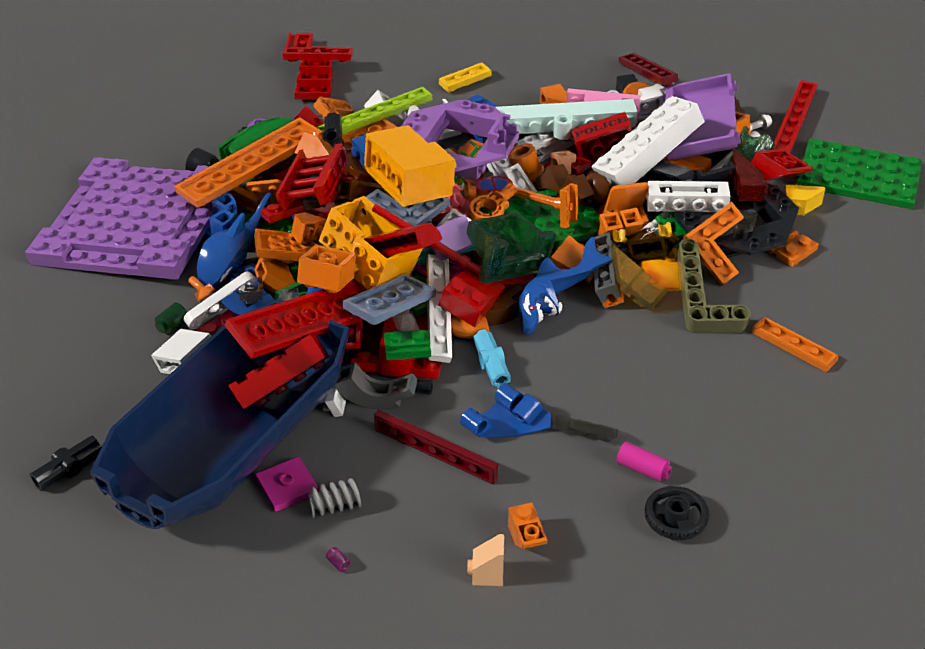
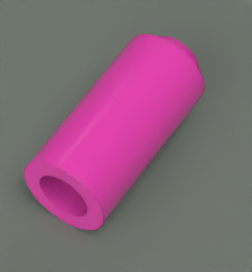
M627 441L623 443L617 455L616 462L658 482H661L663 479L667 480L672 471L670 460Z

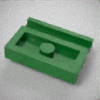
M428 330L384 333L386 360L431 357Z

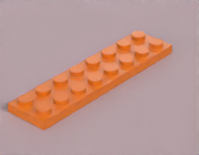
M299 117L174 186L175 191L195 207L204 206L220 195L238 187L245 181L254 178L261 172L294 155L303 132L312 134L314 131L323 135V131Z

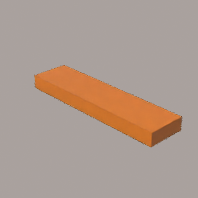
M764 316L752 327L751 333L826 373L838 361L839 355Z

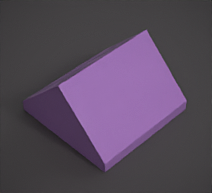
M465 214L436 227L442 236V240L439 242L457 253L478 244ZM429 246L441 261L449 258Z

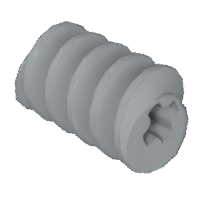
M352 478L348 479L347 486L343 480H340L338 488L333 482L329 483L328 490L324 484H321L319 492H317L314 486L310 487L308 500L312 518L315 517V510H318L321 516H324L325 508H328L330 513L333 514L335 506L339 508L340 512H343L344 504H347L349 509L352 510L353 503L357 502L361 508L359 490Z

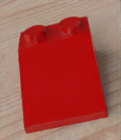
M466 268L454 276L443 289L438 306L471 326L476 327L504 292L506 286L484 273L478 276Z

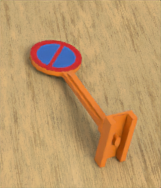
M489 176L477 180L474 186H476L477 193L488 195L491 191H501L508 183L513 185V182L506 177ZM570 183L560 190V197L557 198L517 188V193L514 196L553 206L555 209L560 210L561 228L568 229L569 222H578V185Z

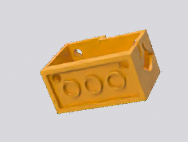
M409 125L366 133L364 169L402 207L452 196L455 184L456 160L436 142H426Z
M365 196L354 199L353 202H346L331 208L319 242L326 247L356 253L354 279L368 290L402 274L411 276L422 249L383 256L364 240L365 237L401 228L371 211L375 204ZM363 208L366 211V215H364L362 212Z

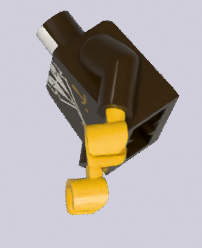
M667 222L666 225L658 224V227L643 229L632 238L625 235L626 230L624 229L613 230V241L621 242L622 245L630 250L632 260L668 256L672 248L679 242L677 235L671 230L670 222Z

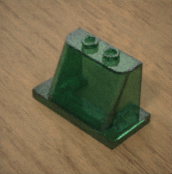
M517 212L469 221L467 236L482 261L478 280L486 284L537 273L544 259L551 256L556 233L551 230L543 232Z

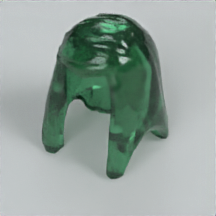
M747 126L743 127L740 134L741 143L737 144L738 148L735 149L729 159V162L736 166L738 174L750 175L746 171L757 151L774 149L775 143L772 142L773 139L769 134L766 133L763 136L752 137L748 134L749 128Z

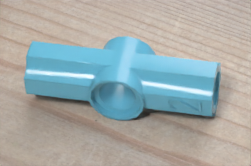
M486 329L479 330L473 336V341L478 350L481 368L486 370L492 385L499 388L502 384L511 382V376L505 364L503 349L497 346L491 332H488Z

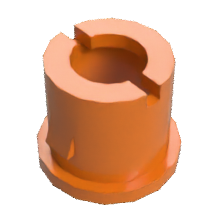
M533 144L517 145L508 154L511 165L513 166L518 163L531 183L535 182L536 178L545 171L544 166L539 163Z

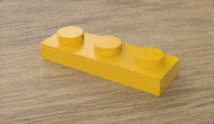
M479 63L439 78V85L447 92L455 91L461 87L491 77L492 70L485 64Z

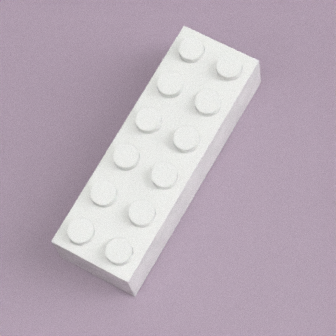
M674 96L668 98L648 118L640 122L633 131L626 134L625 138L614 145L604 156L600 157L592 165L593 170L600 173L610 183L611 187L636 183L705 122L698 104Z

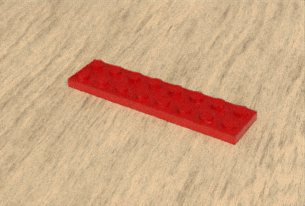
M356 279L351 280L339 292L330 293L322 289L229 318L224 326L252 359L293 345L310 334L319 336L330 332L328 325L330 320L345 326L363 321L364 319L343 309V300L362 293L367 289Z

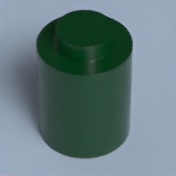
M174 302L155 317V327L161 333L170 334L184 322V316L188 312L180 303Z

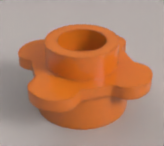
M468 182V188H464V199L468 198L471 203L476 198V186H470V182Z

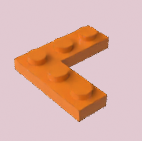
M730 202L683 237L684 239L689 238L697 242L700 260L721 286L739 273L714 241L744 218L733 202Z

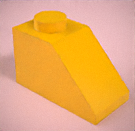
M785 184L784 193L799 208L797 215H805L822 205L825 187Z

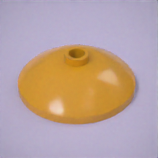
M672 248L668 256L640 259L638 273L642 280L660 290H681L677 264L678 248Z

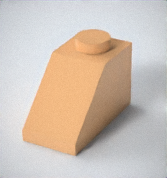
M498 534L473 549V559H468L467 575H472V585L503 586L504 534Z

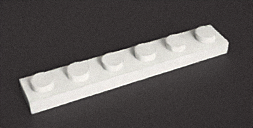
M428 254L426 259L427 285L436 289V296L427 300L428 333L431 348V357H428V360L450 363L452 359L451 313L438 306L443 289L450 282L449 258L441 261L436 255Z

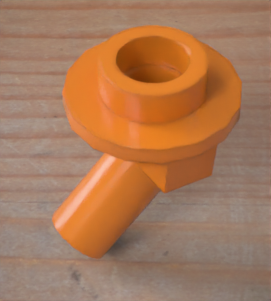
M195 276L189 278V283L198 290L194 294L198 302L200 300L204 301L213 295L212 291L215 288L210 283L204 286Z

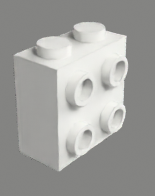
M180 329L151 355L160 373L171 374L203 345L211 335L205 332Z

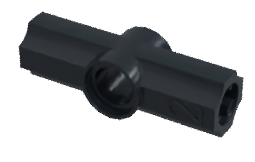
M334 112L327 113V116L324 117L325 131L323 133V140L328 142L332 148L335 144L343 143L344 146L341 115Z
M92 435L70 449L60 448L53 453L51 461L29 474L31 480L41 491L64 476L72 478L81 471L83 464L99 454L102 447Z

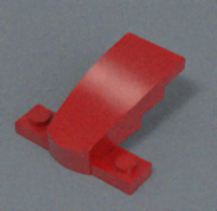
M325 46L285 47L282 53L283 60H288L289 62L302 60L299 65V75L296 79L295 99L317 100L319 97L330 98L333 83L332 60H339V62L352 61L353 48H331Z
M405 310L394 317L386 319L380 340L379 356L371 355L369 352H359L354 355L351 364L356 362L362 371L376 372L383 375L403 377L413 373L415 377L438 379L442 371L441 362L428 359L417 360L418 358L386 360L384 333L428 330V314L425 313L415 317L408 310Z

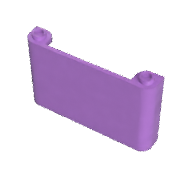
M731 73L666 86L665 101L674 96L697 103L705 121L667 154L668 161L738 148L737 144H740L741 140L736 128L734 91L737 90L736 79L732 80Z

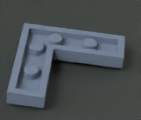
M379 189L366 196L373 204H378L412 226L427 223L450 205V199L444 197L414 204L410 208L402 207L395 199Z

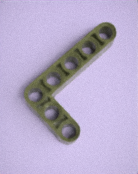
M689 238L681 240L677 254V264L686 329L692 333L744 332L750 319L751 312L749 308L744 305H706L698 244L695 240Z

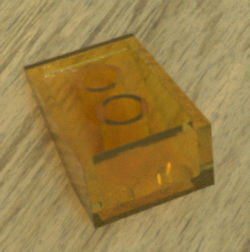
M613 245L611 250L616 281L622 285L620 290L628 297L634 295L633 301L641 308L646 305L652 310L668 291Z

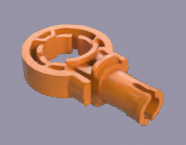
M508 183L501 191H491L488 195H481L473 199L470 203L471 219L483 226L499 223L504 217V210L509 207L508 200L517 193L516 186ZM486 207V209H492L494 212L490 216L479 211V209Z

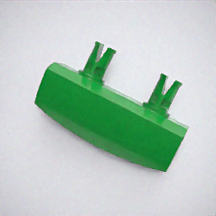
M274 117L243 129L218 146L220 160L292 122V119Z

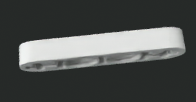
M251 272L242 273L186 313L184 322L191 330L201 327L227 308L221 300L234 291L237 294L241 293L257 282V279Z

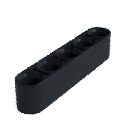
M661 160L639 180L645 182L697 181V176L691 169Z

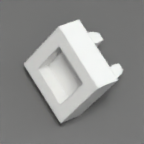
M334 387L320 403H324L323 411H331L334 417L343 416L347 399Z

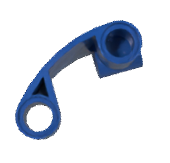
M507 383L502 384L497 389L494 397L496 403L484 414L479 413L473 408H468L460 418V425L478 437L487 438L527 435L552 428L551 413L543 409L539 401L529 394L524 396Z

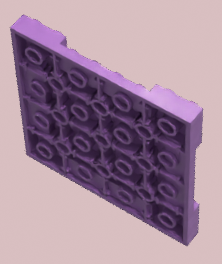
M93 158L78 179L79 188L50 228L43 227L25 251L29 265L178 280L210 226L209 217L214 214L212 201L197 208L177 194L174 186L210 166L202 165L197 166L195 171L130 166L128 160Z

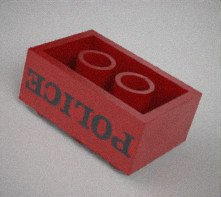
M626 112L571 129L578 156L590 160L592 166L600 157L610 151L614 145L625 138L626 134L632 131Z

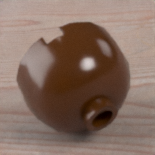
M592 169L587 174L586 179L595 194L587 202L591 206L594 204L597 207H601L606 204L612 187L600 173Z

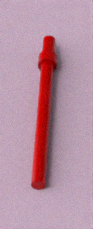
M375 204L371 210L401 229L412 227L411 224L378 204ZM439 241L429 245L457 262V265L464 270L467 268L478 276L482 275L484 269L470 261L471 258L468 256L460 255Z

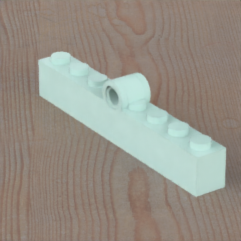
M633 99L496 107L500 113L511 115V118L507 121L510 125L513 123L517 124L519 134L553 132L554 137L561 140L571 138V129L619 113L626 112L631 127H636L637 109Z

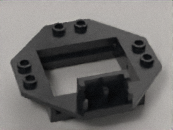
M728 162L727 165H723L720 169L709 172L696 171L697 181L728 182L730 202H733L735 206L748 203L766 222V224L719 236L714 241L727 258L741 254L754 255L786 245L799 208L777 185L735 176L736 166L732 162ZM705 187L704 192L708 193V187ZM710 188L711 193H717L718 188ZM675 212L674 218L688 234L706 221L702 216L715 212Z

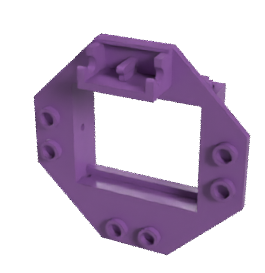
M457 100L412 111L402 124V126L409 125L428 143L437 142L445 129L487 137L475 158L449 153L456 160L454 176L477 180L481 173L485 172L488 163L506 159L519 138L517 124L513 123L510 125L507 121L511 118V115L500 113L496 107L469 100Z

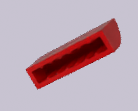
M425 223L365 237L364 240L383 256H390L425 248L442 240V236L434 225Z

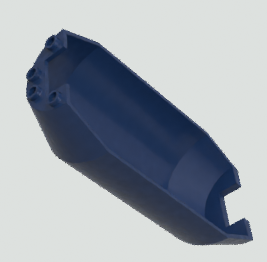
M276 299V300H274V301H272V302H270V303H267V304H265V305H263V306H260V307H258V308H256V309H254V310H251V311H249V312H252V311H255V310H258V309H261V308H264V307H268V306H271V305H274V304H277V303H281V302H284V301H281V300H279V299ZM330 320L328 322L330 335L322 334L317 336L330 356L325 359L326 364L316 371L312 368L305 372L307 377L295 383L293 380L287 384L288 389L283 393L270 395L268 397L270 401L258 408L255 405L243 409L228 385L235 381L245 380L246 374L259 367L263 368L268 360L279 354L283 355V351L292 345L251 359L227 328L222 326L110 428L90 471L96 485L103 495L108 494L112 500L116 501L115 507L122 514L137 524L150 529H160L216 509L335 387L349 338V327Z

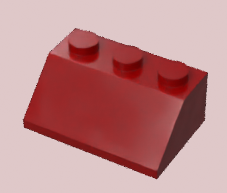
M784 149L757 151L746 172L751 174V178L755 181L762 182L811 172L813 167Z

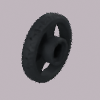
M667 486L657 489L649 496L645 504V519L651 529L660 534V536L668 539L671 538L672 540H686L687 538H694L703 532L708 523L709 509L705 500L693 490L682 486ZM664 498H668L665 505L657 503ZM691 506H696L700 512V519L696 524L688 520ZM661 516H662V517H663V522H664V524H662V523L657 519V517H661Z

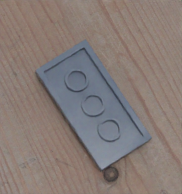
M402 274L343 300V309L375 325L435 297L436 289L407 274Z

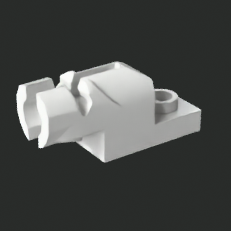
M657 83L653 86L638 89V95H641L639 116L652 113L665 103L666 87Z
M506 158L486 165L489 171L494 173V176L511 179L516 188L537 192L518 163L512 166Z

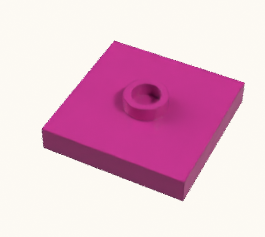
M300 457L256 474V479L275 512L308 499L311 486H314L317 492H319V487Z

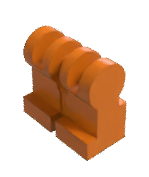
M638 209L621 210L619 215L617 211L600 214V227L597 230V236L610 232L613 238V230L624 229L626 230L625 235L632 238L643 227V221Z

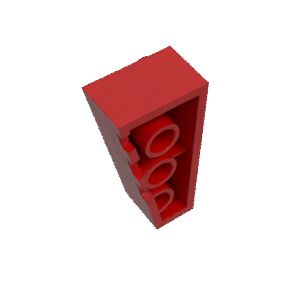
M315 334L308 335L284 350L283 355L279 354L268 360L263 368L259 367L246 374L245 380L235 381L228 385L242 408L246 409L255 405L258 408L270 401L268 398L274 393L279 395L288 389L287 384L293 380L297 383L307 377L305 372L312 368L316 371L326 364L325 359L330 356Z

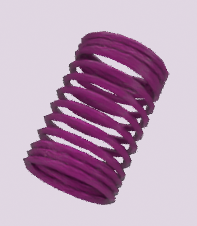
M332 547L327 551L326 558L339 572L348 569L350 560L337 547Z

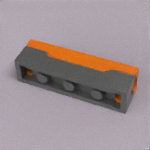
M610 232L594 237L597 251L602 255L611 257V262L594 271L595 292L604 309L624 302L619 250Z

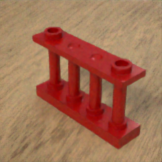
M343 143L335 144L330 155L306 158L304 151L299 150L276 192V199L281 204L283 210L288 209L292 199L309 196L317 197L320 205L328 204L349 161ZM325 164L324 166L309 168L310 166ZM319 175L318 177L302 179V177ZM313 186V188L298 190L300 187Z

